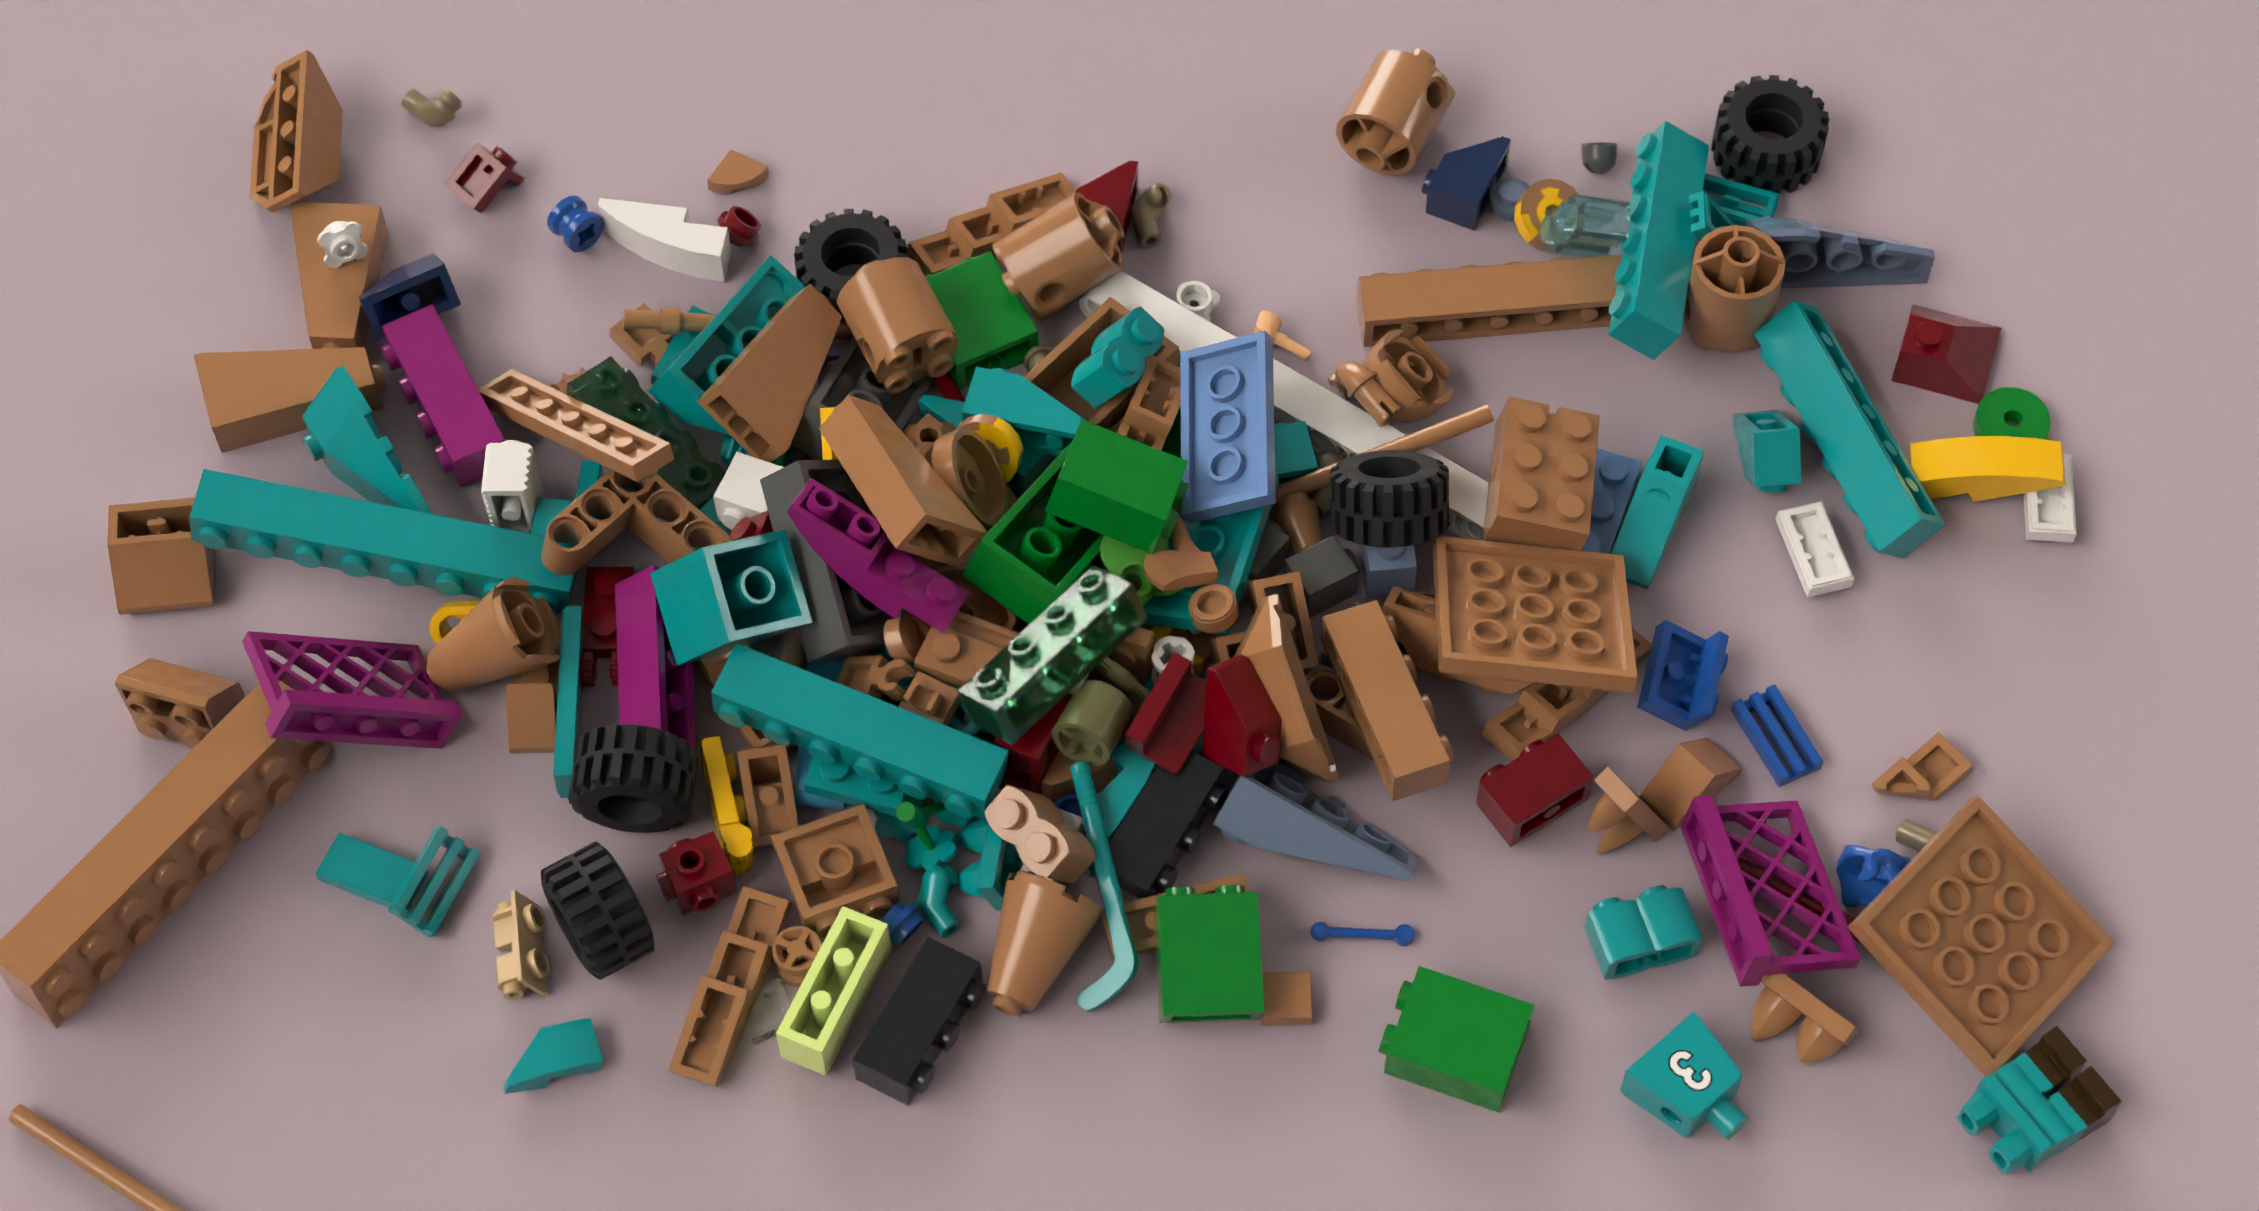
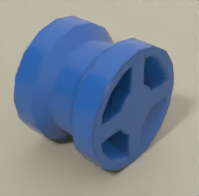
M574 195L562 199L555 205L548 216L547 226L555 235L564 237L563 241L571 251L582 252L599 239L604 230V221L597 213L589 212L586 202Z

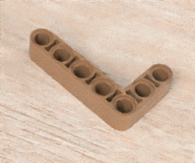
M610 469L551 520L547 526L541 551V560L546 569L554 574L562 576L573 574L626 528H629L669 564L696 551L692 547L702 548L732 540L726 532L657 473L650 478L636 482ZM623 487L632 488L636 492L626 491ZM590 515H599V516L603 517L604 519H603V520L595 519V518L591 517ZM657 517L667 518V519H669L671 522L661 521V520L658 519ZM557 543H568L572 548H565ZM777 635V636H774V637H771V638H768V639H775L776 637H778V636H780V635Z

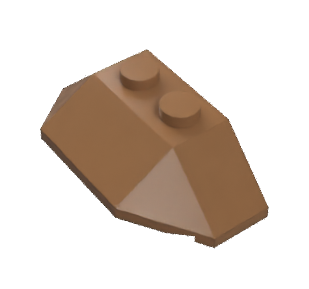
M308 50L275 67L271 77L275 82L264 97L254 126L250 198L272 213L291 205L295 201L298 202L339 181L343 110L314 54Z
M1393 586L1383 605L1382 612L1384 616H1392L1397 627L1399 641L1417 668L1429 671L1436 678L1442 680L1457 679L1474 684L1480 690L1493 694L1502 692L1511 695L1535 683L1470 675L1459 676L1439 672L1435 594L1423 591L1411 592L1409 589Z
M1278 594L1262 598L1234 657L1244 655L1250 659L1282 718L1279 759L1323 781L1333 782L1339 780L1341 777Z

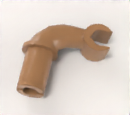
M1356 361L1341 363L1336 372L1327 379L1331 387L1335 385L1339 389L1343 399L1349 401L1356 398L1380 428L1389 423V416L1393 420L1399 415L1403 408L1392 399L1375 379L1377 375L1375 371L1370 372Z

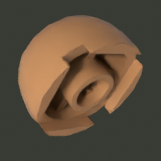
M1396 329L1386 333L1373 346L1366 356L1363 366L1370 372L1375 371L1377 373L1375 379L1392 399L1403 408L1393 420L1412 423L1427 419L1438 412L1451 399L1453 387L1447 391L1444 380L1450 376V373L1438 353L1418 336H1415L1411 341L1400 337L1404 330Z

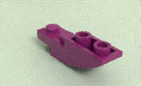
M812 478L808 480L787 511L799 532L828 566L854 590L894 619H896L903 608L944 633L969 594V591L908 553L895 549L893 544L887 541L888 536L874 516Z

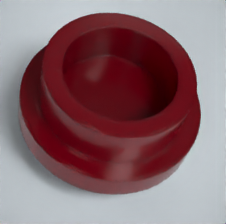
M732 206L729 211L722 212L719 216L718 224L720 227L728 228L731 244L738 247L755 245L759 239L758 231L761 229V223L751 212L739 206Z

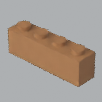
M1374 600L1323 616L1321 643L1391 801H1395L1447 784L1449 764L1454 762V756L1445 735L1439 736L1433 724L1435 722V713L1429 697L1426 694L1420 696L1415 685L1417 674L1411 657L1408 654L1402 656L1397 645L1399 635L1392 616H1384L1378 601Z

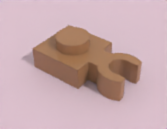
M645 303L635 309L652 311ZM622 319L610 328L609 337L639 367L649 360L656 367L674 335H663L656 329L623 328Z
M883 655L846 657L836 682L877 699H881L882 695H887L894 701L903 700L906 691L898 682L904 677H914L916 671L902 659L889 662Z

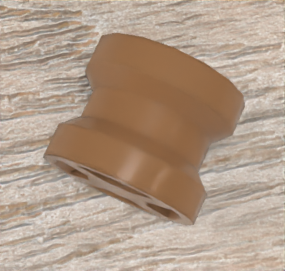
M803 926L788 927L781 931L774 939L772 953L776 973L781 981L788 986L797 988L801 986L822 946L820 938L810 928ZM803 958L808 960L807 962L804 961L802 963L794 965L797 960H801Z

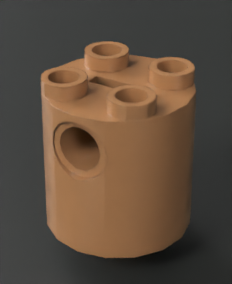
M1415 49L1412 53L1396 50L1380 52L1337 122L1336 136L1341 147L1353 160L1363 167L1380 174L1398 176L1408 173L1417 163L1455 97L1453 87L1449 85L1447 78L1435 66L1436 61L1430 53L1422 49Z
M1078 192L1069 195L993 244L995 254L1008 270L1002 274L1005 285L1016 298L1023 294L1029 309L1039 321L1047 318L1122 271L1125 266L1123 255L1117 244V241L1124 237V231L1117 217L1107 206L1090 201Z
M1731 225L1719 227L1703 236L1696 246L1690 270L1683 319L1687 330L1692 334L1693 343L1703 350L1714 349L1727 352L1760 347L1754 334L1774 316L1785 269V259L1781 248L1769 235L1753 227Z
M894 257L886 260L872 261L861 267L855 273V276L841 289L837 299L839 310L877 381L885 385L889 393L902 392L913 382L919 381L928 375L940 377L953 368L954 362L951 357L958 347V336L916 261L908 257Z

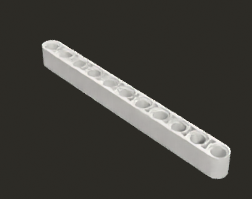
M1123 271L1118 272L1085 293L1079 301L1080 309L1087 318L1109 297H1112L1129 311L1141 306L1164 327V336L1179 346V367L1180 352L1237 338ZM1273 359L1274 424L1305 421L1315 453L1332 450L1343 459L1406 436L1388 424L1380 428L1369 413ZM1428 447L1416 451V453L1442 461L1449 469V527H1447V530L1461 538L1483 540L1489 482Z

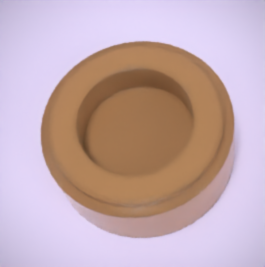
M1211 584L1201 587L1194 592L1188 603V610L1194 626L1205 633L1225 631L1238 618L1239 608L1235 595L1231 589L1224 585Z
M906 614L897 616L896 619L887 620L884 625L883 635L890 656L893 660L902 659L907 664L913 663L923 644L917 625Z

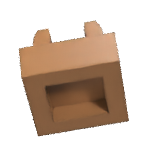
M918 671L898 707L948 726L964 696L960 691Z

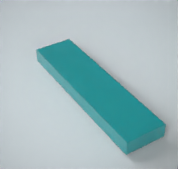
M565 606V609L562 610L553 771L557 794L560 795V798H568L576 744L580 739L583 695L581 659L584 634L582 606Z

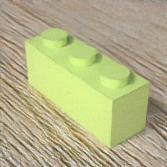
M842 906L776 1032L781 1058L827 1076L892 950L888 924Z

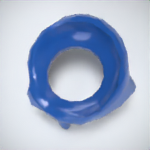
M1845 845L1836 866L1843 905L1845 907L1856 905L1867 907L1912 859L1903 857L1889 849L1878 848L1872 850L1857 845Z

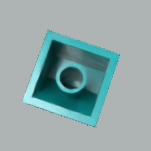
M786 529L705 546L650 573L676 666L729 653L732 651L735 643L748 646L813 623Z

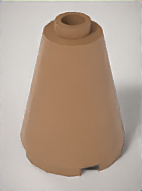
M511 577L498 583L428 653L427 673L431 681L440 688L449 692H455L544 668L556 662L560 655L555 654L556 648L561 646V630L550 605L543 596L535 600L526 591L532 585L525 580Z
M1017 871L1016 875L1011 872L1005 885L987 986V994L995 998L992 1006L1016 1017H1020L1022 1010L1033 1012L1098 921L1102 912L1099 905L1082 894L1079 895L1077 902H1074V898L1064 892L1066 886L1055 881L1023 871Z

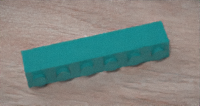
M1667 121L1653 134L1650 132L1646 133L1636 148L1635 155L1638 157L1637 168L1630 181V186L1633 188L1632 198L1625 211V218L1628 219L1627 228L1619 246L1620 250H1622L1621 263L1614 276V281L1617 282L1616 293L1608 311L1612 315L1608 335L1653 360L1681 335L1695 236L1691 233V224L1695 222L1690 218V210L1694 209V207L1689 203V195L1703 191L1709 151L1708 144Z
M1793 300L1754 334L1762 348L1760 356L1765 364L1778 375L1782 382L1780 390L1785 399L1797 408L1803 419L1801 421L1803 431L1820 448L1824 455L1821 459L1823 466L1832 477L1839 481L1845 492L1842 497L1846 506L1855 515L1859 516L1865 526L1864 537L1868 544L1878 553L1905 558L1946 525L1819 309Z
M735 643L711 692L713 711L724 722L735 727H744L746 724L761 730L765 737L777 744L789 745L791 742L808 749V752L820 761L834 763L835 760L848 764L853 767V770L865 779L871 781H880L881 778L899 785V789L913 798L925 799L927 796L942 802L950 812L961 817L969 818L975 815L985 819L984 811L993 801L1007 771L1008 750L738 643Z

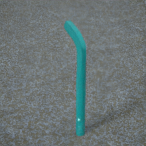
M1081 761L1070 765V771L1074 780V787L1076 788L1075 791L1086 836L1096 856L1093 864L1115 955L1114 964L1109 971L1099 980L1081 991L1076 997L1079 1006L1086 1011L1092 1012L1111 1001L1128 986L1137 973L1139 962L1098 804V797L1096 796V789L1094 788V781L1092 780L1093 777L1090 773V765L1088 761Z

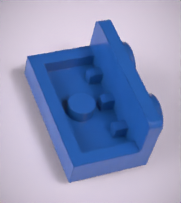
M1667 620L1657 625L1637 708L1684 731L1703 720L1709 719L1714 714L1719 703V695L1716 692L1720 675L1725 670L1728 662V654L1725 652L1729 636L1719 631L1708 639H1704Z

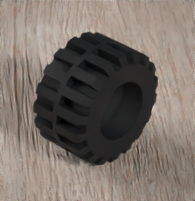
M1770 75L1769 79L1765 80L1761 76L1751 77L1749 84L1744 81L1737 83L1734 91L1729 90L1725 94L1723 102L1720 103L1711 144V151L1714 152V163L1716 166H1722L1721 174L1726 179L1734 178L1735 182L1780 194L1782 189H1785L1788 193L1796 191L1799 183L1806 185L1811 181L1812 174H1816L1819 169L1829 130V115L1827 111H1823L1824 103L1821 98H1813V90L1808 86L1803 88L1797 86V80L1791 78L1788 81L1779 80L1778 75ZM1769 131L1779 134L1785 139H1769L1755 132Z
M844 209V214L836 215L834 211L825 214L826 220L823 222L817 219L809 225L810 232L803 231L799 237L800 246H795L794 263L797 279L804 284V288L811 284L819 293L826 296L831 305L840 314L841 312L837 305L839 292L854 276L839 275L834 273L835 271L848 265H866L876 260L908 257L905 239L901 238V231L896 225L890 226L889 219L882 215L874 218L873 212L863 209L861 214L854 213L853 209ZM843 315L840 322H846Z
M1401 450L1366 452L1339 461L1330 470L1332 531L1347 541L1383 548L1412 546L1438 538L1449 527L1448 467L1442 461L1430 456Z
M614 724L591 729L590 732L582 734L576 744L568 796L569 803L572 804V809L576 813L583 815V818L619 831L650 833L677 828L683 825L684 821H688L691 816L698 768V754L687 741L677 738V735L653 727Z
M595 841L541 870V885L553 914L578 959L591 975L598 980H602L654 951V936L646 914L622 869L611 853L601 844Z

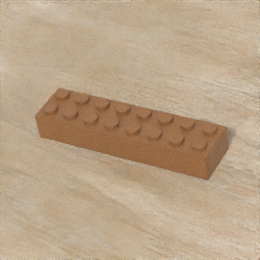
M278 682L282 693L284 689L294 690L283 682ZM260 683L256 685L0 940V974L14 996L55 1028L66 1018L76 1015L84 1006L86 998L102 982L110 980L119 971L122 961L137 946L145 944L153 937L157 926L171 911L181 908L189 900L193 889L208 874H213L222 867L227 855L242 839L251 837L258 830L262 819L276 805H280L290 798L295 790V786L310 770L319 768L325 762L329 751L333 748L332 743L326 741L270 738L265 722L271 714V709Z

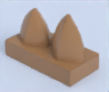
M1609 767L1594 779L1605 792L1595 805L1587 828L1590 833L1604 830L1596 849L1598 854L1611 851L1628 843L1643 831L1654 841H1657L1670 829Z
M1770 974L1766 975L1761 981L1765 987L1755 1003L1751 1019V1035L1753 1040H1763L1781 1033L1803 1014L1806 1017L1799 1028L1796 1043L1798 1060L1804 1064L1821 1061L1833 1055L1842 1045L1848 1048L1860 1032L1856 1026L1787 975Z

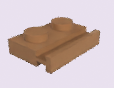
M958 611L944 633L931 626L914 660V670L916 672L920 671L936 680L1004 704L1023 666V660L1031 649V637Z

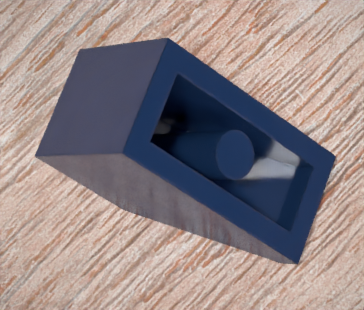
M1502 136L1446 153L1437 170L1430 168L1422 186V193L1427 195L1425 213L1475 231L1489 203L1490 191L1494 184L1501 180L1508 166L1511 139Z
M434 253L392 270L359 297L377 340L385 337L382 325L429 305H433L437 314L461 305L445 264Z

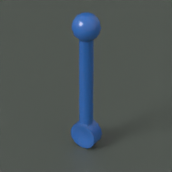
M1316 922L1310 930L1311 936L1316 941H1324L1328 937L1395 940L1400 946H1408L1413 942L1414 938L1413 928L1406 924L1399 925L1395 930L1328 927L1324 922Z

